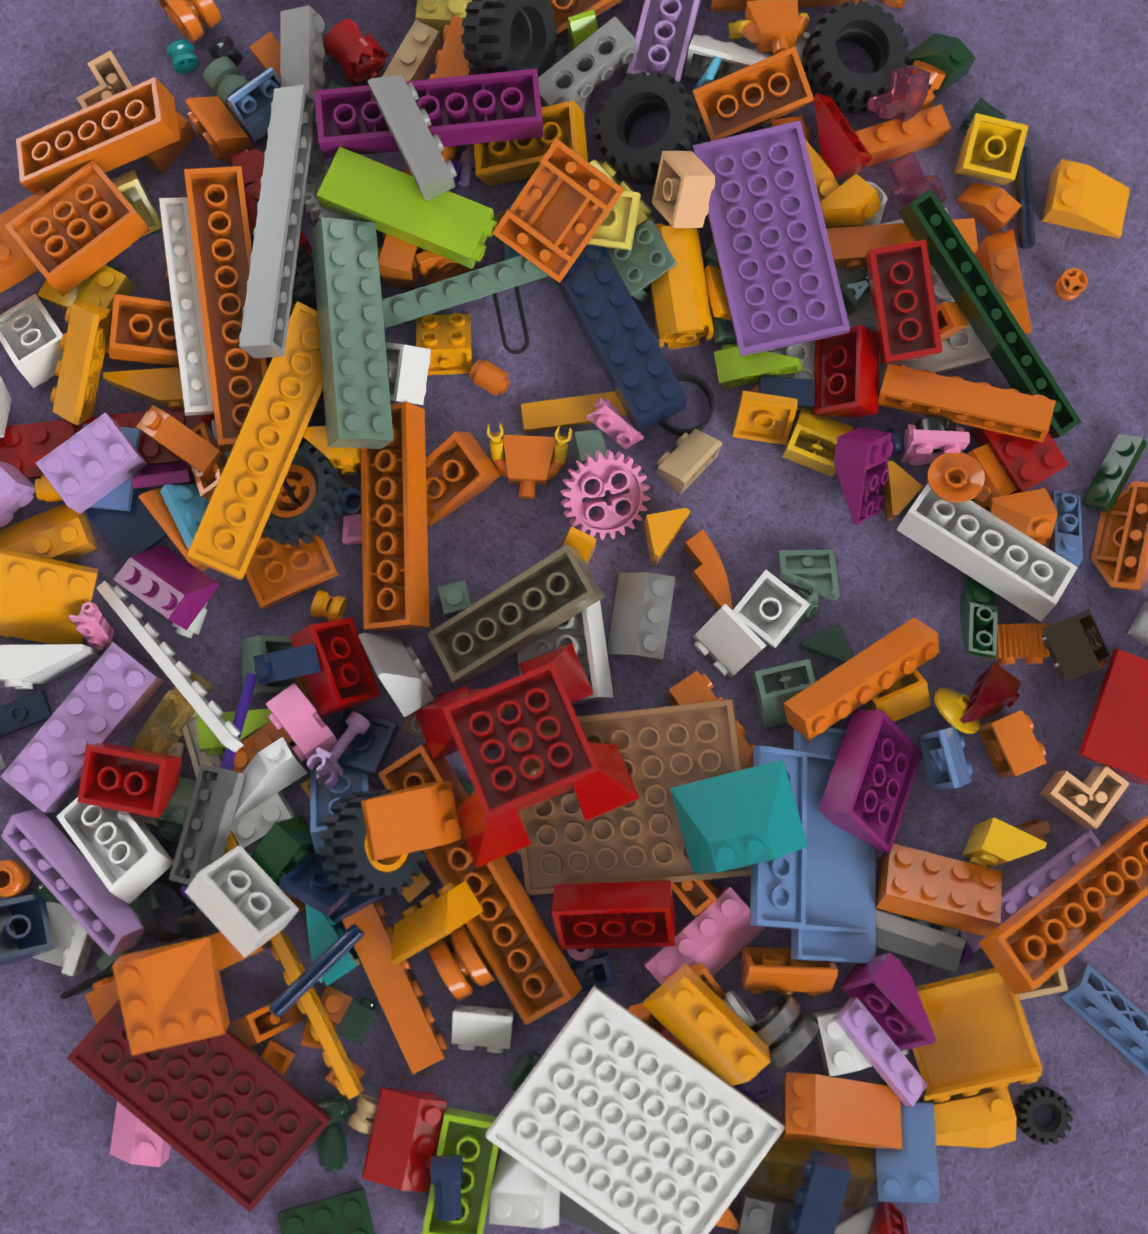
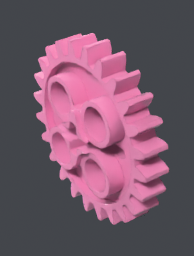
M607 449L605 457H603L602 453L597 450L595 459L585 454L586 463L582 464L578 460L575 461L579 469L577 471L568 469L572 478L563 479L568 489L560 490V493L567 497V499L561 501V505L569 507L564 512V515L567 518L572 517L570 523L573 527L579 525L578 530L582 532L587 530V534L592 537L597 532L601 540H604L606 533L612 539H615V531H619L624 536V527L628 526L634 529L632 521L634 519L642 521L638 512L647 511L642 501H648L650 497L643 492L650 489V486L646 483H641L647 476L644 473H639L641 470L640 465H632L634 460L629 456L624 459V454L619 451L614 457L613 452ZM617 473H621V481L618 484L612 485V477ZM590 479H595L594 487L590 490H585V483ZM627 488L629 489V491H628L627 493H621L622 491L626 490ZM608 490L610 493L606 494V499L603 500L601 497L605 496V491ZM584 497H589V499L582 502ZM621 500H626L625 507L620 511H616V504ZM593 506L600 507L597 515L589 516V510Z

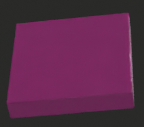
M182 461L145 466L131 480L133 489L190 482L194 474L191 465Z

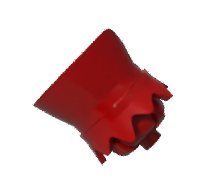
M344 19L335 25L322 41L325 54L340 65L347 81H350L353 87L357 83H364L372 78H379V73L386 63L385 57L388 58L390 56L373 39L369 32L366 34V37H362L358 26L351 19Z

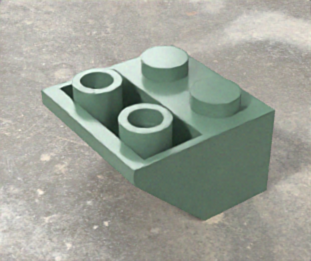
M810 659L755 671L750 675L763 728L787 724L784 703L815 683Z
M179 777L178 787L159 818H155L159 827V833L164 840L179 843L196 780Z

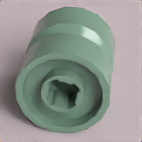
M220 57L214 60L205 69L203 74L206 84L216 93L228 110L230 109L227 98L249 83L244 75H240V70L229 57Z

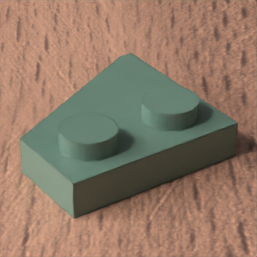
M834 549L779 550L780 580L811 592L815 591L818 595L833 601H838L840 592Z

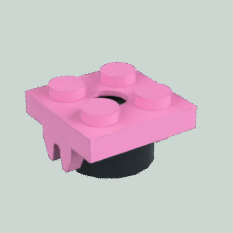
M929 417L915 422L914 425L908 424L907 430L904 433V451L901 453V462H908L911 465L919 466L925 463L931 464L937 457L945 453H963L970 443L969 432H964L963 427L955 428V423L951 419L944 417Z

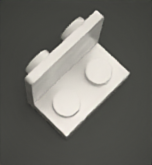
M47 901L46 907L54 949L32 958L63 967L61 973L69 976L84 973L95 940L61 903Z

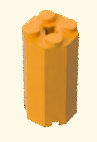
M655 224L677 262L676 266L649 284L659 347H664V343H668L669 349L697 346L700 344L699 339L705 337L707 342L712 339L714 334L698 228H673L671 225Z

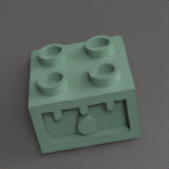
M651 219L635 229L631 251L614 248L606 250L629 293L642 303L651 297L647 290L649 284L677 265L666 242Z

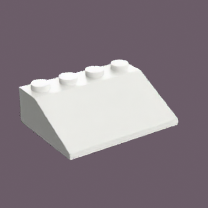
M600 600L517 651L519 664L572 642L594 694L571 704L614 698ZM519 666L520 675H522L523 673H522L521 668H520V666Z

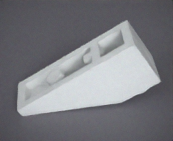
M283 737L258 752L242 772V774H245L233 821L307 774L302 762Z

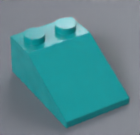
M305 903L310 956L313 963L346 930L340 921L334 923L330 916ZM354 946L318 980L320 983L325 982L328 986L361 963Z

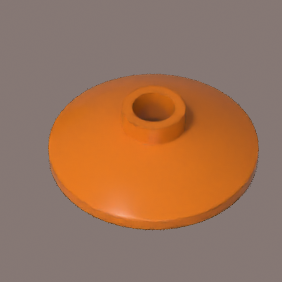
M945 453L931 463L927 480L931 490L938 497L949 502L959 503L969 501L981 492L985 483V473L981 464L972 456L965 453ZM951 480H957L959 484L952 483Z

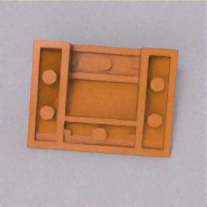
M556 138L492 234L560 283L625 189Z

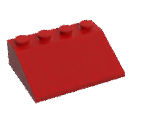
M1114 649L1079 755L1101 766H1107L1118 775L1142 785H1148V660L1120 649Z

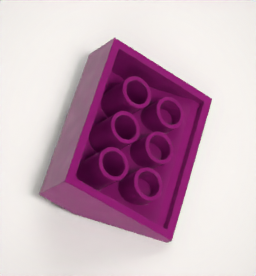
M854 710L852 712L818 811L833 825L880 851L890 854L923 753L883 710Z

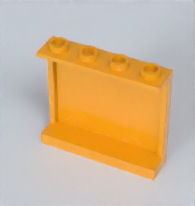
M995 967L915 986L936 1038L934 1044L912 1049L920 1075L928 1084L925 1089V1101L934 1099L935 1103L944 1102L951 1099V1095L960 1093L965 1097L978 1094L980 1092L979 1089L991 1087L992 1090H1001L1008 1087V1083L1020 1081L1021 1084H1029L1037 1081L1038 1077L1042 1076L1043 1067L1019 995L1012 993Z

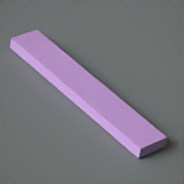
M1091 830L1085 831L1004 891L1001 896V919L997 927L1100 846L1101 843ZM958 930L959 936L966 939L965 943L971 947L973 953L982 948L979 942L985 936Z

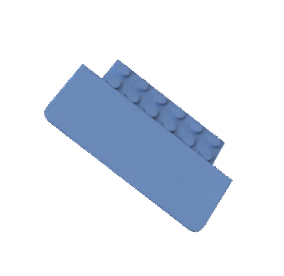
M827 728L826 731L818 734L810 741L794 729V750L761 745L753 747V767L784 759L808 844L805 848L777 859L751 865L750 925L791 928V959L868 963L871 958H874L876 952L875 847L833 825L818 811L821 798L829 781V775L833 770L838 755V749L846 732L844 729Z

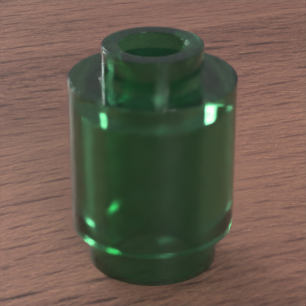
M340 1092L312 1100L331 1117V1122L325 1128L347 1122V1115L351 1114L348 1097H343Z
M342 1125L326 1126L317 1136L319 1166H325V1171L343 1169V1163L349 1161L346 1132H343Z

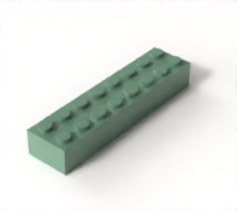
M321 217L312 228L311 237L328 447L382 449L393 441L376 225L372 222Z

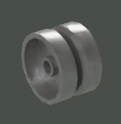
M790 994L782 996L766 1008L755 1019V1025L750 1028L769 1047L770 1063L768 1066L772 1070L784 1067L797 1057L812 1041L819 1029L818 1024L809 1014L799 1015L800 1004Z

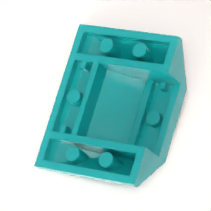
M784 759L669 788L693 874L718 873L777 859L808 846Z

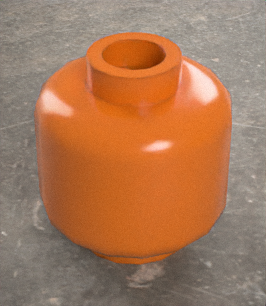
M8 859L0 861V897L8 898L22 894L28 888L31 881L29 868L19 860Z

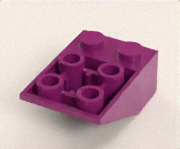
M861 426L837 437L834 466L853 524L858 525L880 513L884 507L885 496L883 495V490L889 478L887 463L893 451L892 433Z

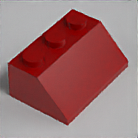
M859 325L851 327L849 333L815 340V404L813 415L858 418L878 414L879 344L877 332Z
M105 742L86 744L77 802L159 818L178 787L182 757Z
M381 1087L362 1178L399 1190L429 1192L431 1157L437 1154L447 1101L434 1092Z

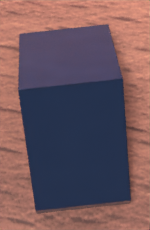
M608 952L569 964L583 988L580 992L592 990L594 986L599 989L617 984Z

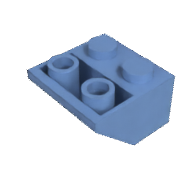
M272 67L227 98L228 107L234 118L254 142L267 134V129L270 125L274 88H281V81Z

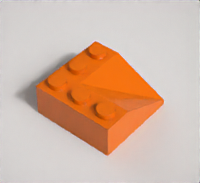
M211 936L121 955L112 965L132 1055L225 1034L230 1021Z

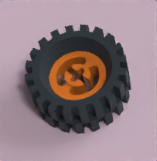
M306 442L304 445L299 444L262 532L269 539H273L282 545L288 542L291 546H299V539L305 544L314 542L312 539L314 534L322 538L326 535L323 528L326 525L333 528L337 523L332 518L333 515L341 516L343 508L338 504V501L345 502V494L340 489L344 488L343 480L338 476L339 473L336 468L312 445ZM287 484L295 490V497L303 504L301 507L293 501L292 493L285 487Z

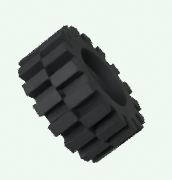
M1038 1086L1033 1087V1090L1026 1089L1024 1091L1025 1096L1019 1095L1017 1099L1020 1100L1019 1105L1015 1104L1014 1109L1017 1110V1126L1026 1136L1045 1145H1049V1142L1056 1144L1059 1142L1058 1137L1062 1139L1066 1137L1064 1131L1071 1130L1072 1127L1068 1125V1121L1073 1122V1116L1069 1114L1072 1109L1066 1104L1067 1100L1049 1088H1040ZM1040 1104H1048L1053 1111V1119L1046 1126H1038L1033 1119V1112Z

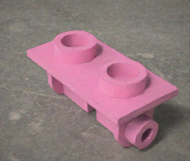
M598 399L595 403L597 410L586 417L625 450L644 439L641 431L638 432L633 427L627 416L624 414L618 415L619 410L608 399Z
M84 603L78 616L69 615L77 631L82 634L91 648L104 650L108 649L113 643L111 640L114 637L115 631L105 617H102V613L96 604Z

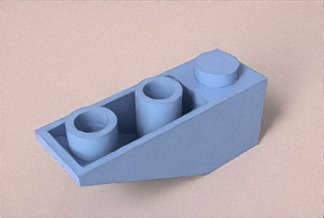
M1053 490L1051 500L1058 514L1048 549L1078 567L1083 559L1080 495Z

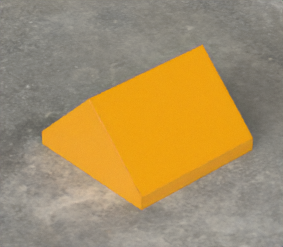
M681 508L646 516L643 527L652 565H657L685 524L690 513L689 509Z

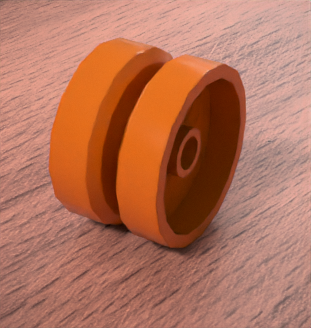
M157 0L170 21L191 43L196 42L204 35L202 24L212 29L222 21V16L213 0Z
M464 924L450 933V940L454 949L443 938L428 946L429 953L439 975L459 1002L473 994V985L470 977L482 988L496 979L486 957Z

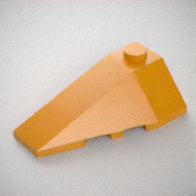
M991 1087L979 1089L980 1092L972 1096L965 1097L960 1093L951 1095V1099L944 1102L935 1103L934 1100L928 1101L934 1104L936 1145L991 1148L1016 1141V1114L1008 1088L992 1090Z

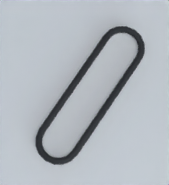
M516 286L515 292L525 336V345L520 350H512L507 345L497 293L493 294L504 348L512 354L523 353L529 346V336L519 286Z
M113 967L63 992L60 998L67 999L93 987L92 984L114 976Z

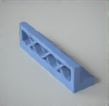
M1089 964L1083 966L1077 982L1069 986L1068 991H1063L1060 998L1148 1076V1017ZM1089 978L1095 983L1097 990L1087 982ZM1110 998L1117 1003L1119 1010L1113 1006ZM1133 1018L1139 1022L1141 1030L1135 1025Z

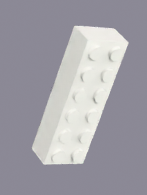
M929 484L923 489L897 528V531L1040 622L1057 604L1078 568L973 501L955 503L941 499L931 490Z

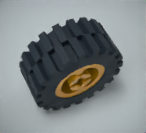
M392 790L351 792L350 795H344L339 798L341 803H334L329 808L334 813L333 815H325L322 823L327 825V830L320 831L319 839H325V847H319V855H326L327 861L321 864L324 871L333 872L328 878L332 883H340L338 888L343 892H350L352 895L375 896L398 894L403 892L402 887H410L414 883L411 876H419L422 871L418 867V863L425 862L427 854L422 853V850L384 858L379 862L377 860L371 861L361 801L391 793Z

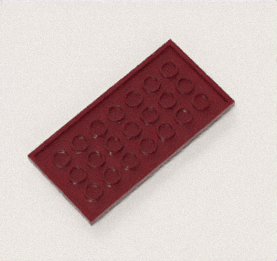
M120 999L67 1057L71 1063L248 1212L253 1210L331 1122V1117L228 1029L223 1035L132 1055Z

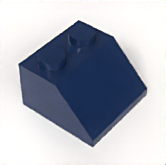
M44 892L0 901V966L20 962L54 949Z

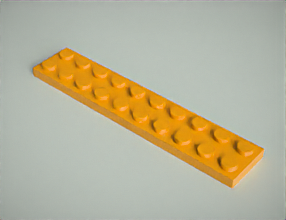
M298 301L289 317L285 355L283 357H272L186 554V558L240 581L244 577L323 389L318 314L316 310Z

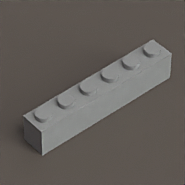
M309 5L280 11L281 88L305 85L315 97V91L323 90V84L325 83L323 72L325 50L322 42L325 25L323 18ZM316 114L308 176L323 174V163L325 162L318 141Z

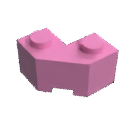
M295 683L266 703L272 712L268 718L277 730L283 727L295 743V746L291 749L301 762L305 759L308 761L312 755L316 754L315 750L318 747L331 752L334 745H336L337 739L324 724L316 713L315 708Z

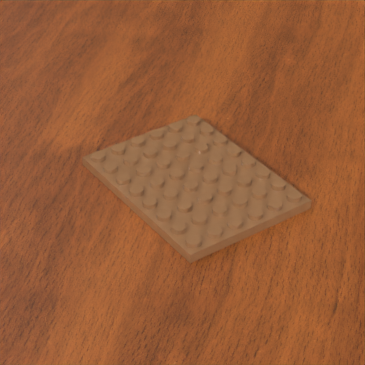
M733 699L577 716L588 743L617 745L640 799L585 821L571 789L518 812L531 843L530 846L520 850L525 892L528 896L554 893L555 884L671 880V883L750 876L751 865L718 873L693 874L669 789L742 770ZM549 725L544 727L541 733L544 736H552L557 732V728ZM519 737L515 740L514 746L524 748L528 745L529 739ZM530 764L527 766L525 773L530 776L537 775L541 767L538 764Z

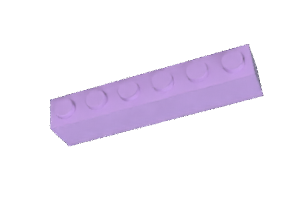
M39 808L12 815L1 837L110 957L134 947L145 931L139 916L125 901L110 893L87 859Z

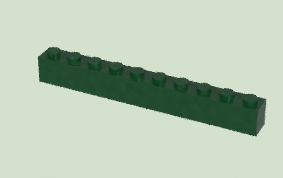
M931 188L898 211L916 241L926 239L929 262L1010 387L1023 394L1032 396L1043 395L1050 400L1056 401L1048 431L1052 439L1063 436L1082 421L933 189Z

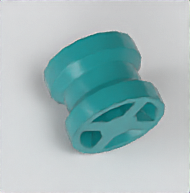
M177 40L167 47V54L173 60L172 66L178 74L192 72L199 66V60L193 54L194 48L189 40Z

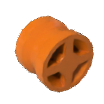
M1070 268L1055 282V293L1065 301L1076 299L1087 287L1088 278L1081 269Z

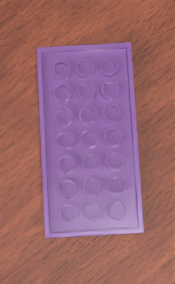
M801 121L693 145V153L715 175V186L711 191L707 215L740 357L849 333V322Z

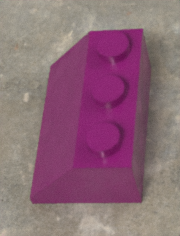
M163 545L131 556L113 579L164 617L185 630L189 628L220 585Z

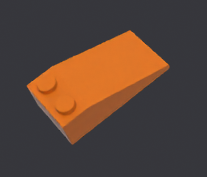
M785 1073L782 1080V1123L785 1126L782 1132V1141L902 1149L900 1099L889 1086L817 1074Z

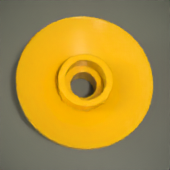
M939 688L934 694V701L941 715L959 731L966 734H975L981 727L980 719L965 724L959 721L969 697L961 695L950 688Z

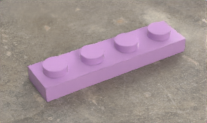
M857 997L850 998L834 1019L905 1106L913 1107L928 1084Z

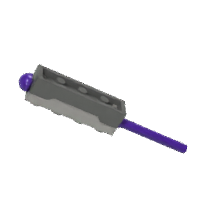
M248 672L246 673L233 719V724L240 731V734L237 736L239 739L257 680L256 674ZM227 747L225 748L220 768L205 764L200 765L169 880L187 884V886L181 885V893L190 900L192 899L185 891L198 872L224 855L245 774L233 771L236 752Z
M876 910V947L957 973L959 965L969 963L973 957L971 947L965 943L966 939L957 936L958 930L941 926L939 931L930 928L931 922L915 918L912 922L903 919V915Z

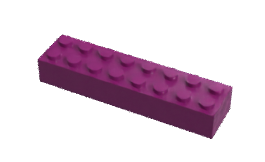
M537 69L406 82V84L412 82L419 97L415 102L419 110L423 108L426 110L432 123L428 128L432 136L438 135L443 147L544 137ZM369 85L315 91L318 141L325 159L334 158L339 146L359 155L400 151Z

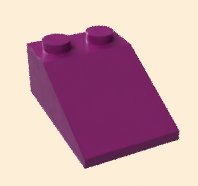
M891 952L871 958L868 963H857L839 986L849 998L857 997L900 1051L931 1045L936 1041L911 974Z

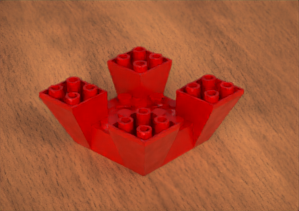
M572 642L519 663L523 673L520 676L471 696L466 686L435 698V700L414 712L433 760L435 761L460 751L475 791L459 807L456 813L459 826L476 868L530 846V840L518 812L572 789L585 821L640 799L617 745L588 743L571 703L593 695L594 692ZM513 710L518 713L517 717L512 721L503 719V715L507 711ZM549 725L557 728V732L552 736H544L541 733L543 728ZM519 737H526L529 739V743L524 748H517L514 746L515 740ZM497 748L502 751L500 757L495 760L486 758L488 751ZM538 764L541 770L537 775L530 776L525 773L527 766Z

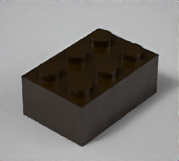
M1090 609L1043 628L1045 634L1042 635V640L1049 651L1052 650L1057 659L1054 661L1057 673L1060 677L1064 676L1067 682L1101 669L1111 660V654Z

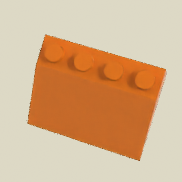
M91 160L5 225V228L42 275L62 297L150 231L137 211L94 160Z

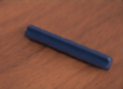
M1023 146L1015 177L1017 202L1022 205L1017 211L1019 246L1021 249H1031L1036 244L1030 148Z
M356 924L351 925L269 1005L273 1015L279 1018L289 1010L364 936L363 930Z

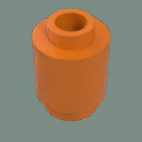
M478 359L469 373V378L473 380V384L495 397L499 393L503 395L511 383V380L508 379L509 373L488 360Z

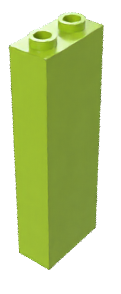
M340 146L316 195L322 208L354 221L375 223L376 230L471 269H473L476 261L480 262L486 249L484 243L488 236L492 237V232L497 225L492 208L450 191H446L425 202L413 176Z

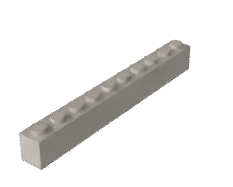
M305 85L274 88L273 101L271 102L270 125L267 129V147L264 152V169L260 180L261 191L259 202L257 203L258 213L256 227L253 231V250L250 255V272L246 283L247 294L243 307L242 330L239 335V347L253 358L283 357L285 355L316 114L315 97Z

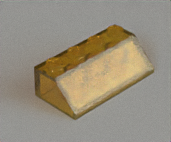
M781 1133L746 1183V1191L794 1199L797 1187H802L804 1180L802 1178V1166L805 1159L809 1160L811 1150L815 1149L847 1157L851 1170L842 1207L861 1210L875 1180L873 1147L782 1141Z

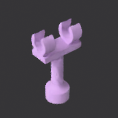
M352 712L345 721L348 729H346L343 736L334 745L331 752L318 747L315 750L316 754L312 755L307 761L310 771L313 770L316 763L322 762L315 770L317 773L316 779L321 784L325 776L331 775L325 782L327 789L335 786L338 781V775L342 776L344 773L337 762L339 757H341L358 733L363 735L371 725L364 716L357 712Z

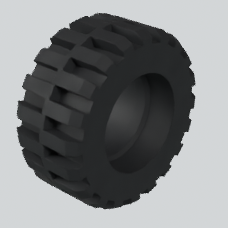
M472 0V2H469L465 9L467 12L466 17L462 21L464 35H461V40L465 46L463 53L465 59L469 62L468 68L473 75L537 69L538 77H540L550 69L551 63L556 58L555 48L558 46V38H556L558 25L554 20L556 15L554 8L549 5L550 0Z
M847 1L843 6L838 4L832 7L829 12L820 18L808 37L802 52V56L805 57L802 61L804 72H807L806 78L809 86L812 85L814 88L811 92L814 95L818 93L831 97L842 113L847 109L850 114H858L861 110L868 112L873 110L875 106H880L899 85L908 69L907 63L910 60V52L906 48L909 46L907 36L902 35L904 29L901 24L895 23L893 20L895 17L890 12L888 14L883 12V7L877 4L869 6L867 1H859L858 4H855V1ZM853 42L863 47L873 61L874 73L858 74L848 69L838 57L836 43Z
M651 71L649 76L645 72L635 74L636 78L631 79L628 76L623 79V84L618 88L614 86L609 91L611 93L610 97L603 99L601 103L603 110L598 112L596 122L600 126H596L595 136L599 140L597 144L604 158L625 179L629 178L631 182L640 184L642 181L646 185L655 184L662 151H693V145L700 144L697 139L703 137V128L700 125L703 121L702 116L687 89L680 81L676 82L674 77L668 74L662 76L657 71ZM652 110H666L670 112L668 129L657 143L640 149L629 146L630 131L639 117Z

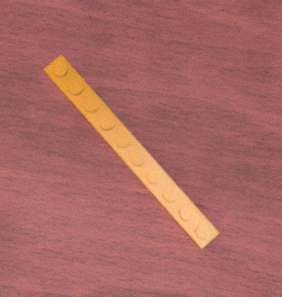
M231 829L224 855L239 846ZM284 928L270 939L272 942L270 950L277 961L281 960L286 970L283 972L284 979L288 986H290L305 971V968ZM312 986L296 1002L302 1014L307 1013L311 1022L309 1030L316 1041L320 1040L325 1050L322 1052V1056L326 1065L329 1068L333 1067L338 1077L335 1079L339 1092L342 1095L346 1094L348 1099H351L363 1092L364 1088L314 986Z

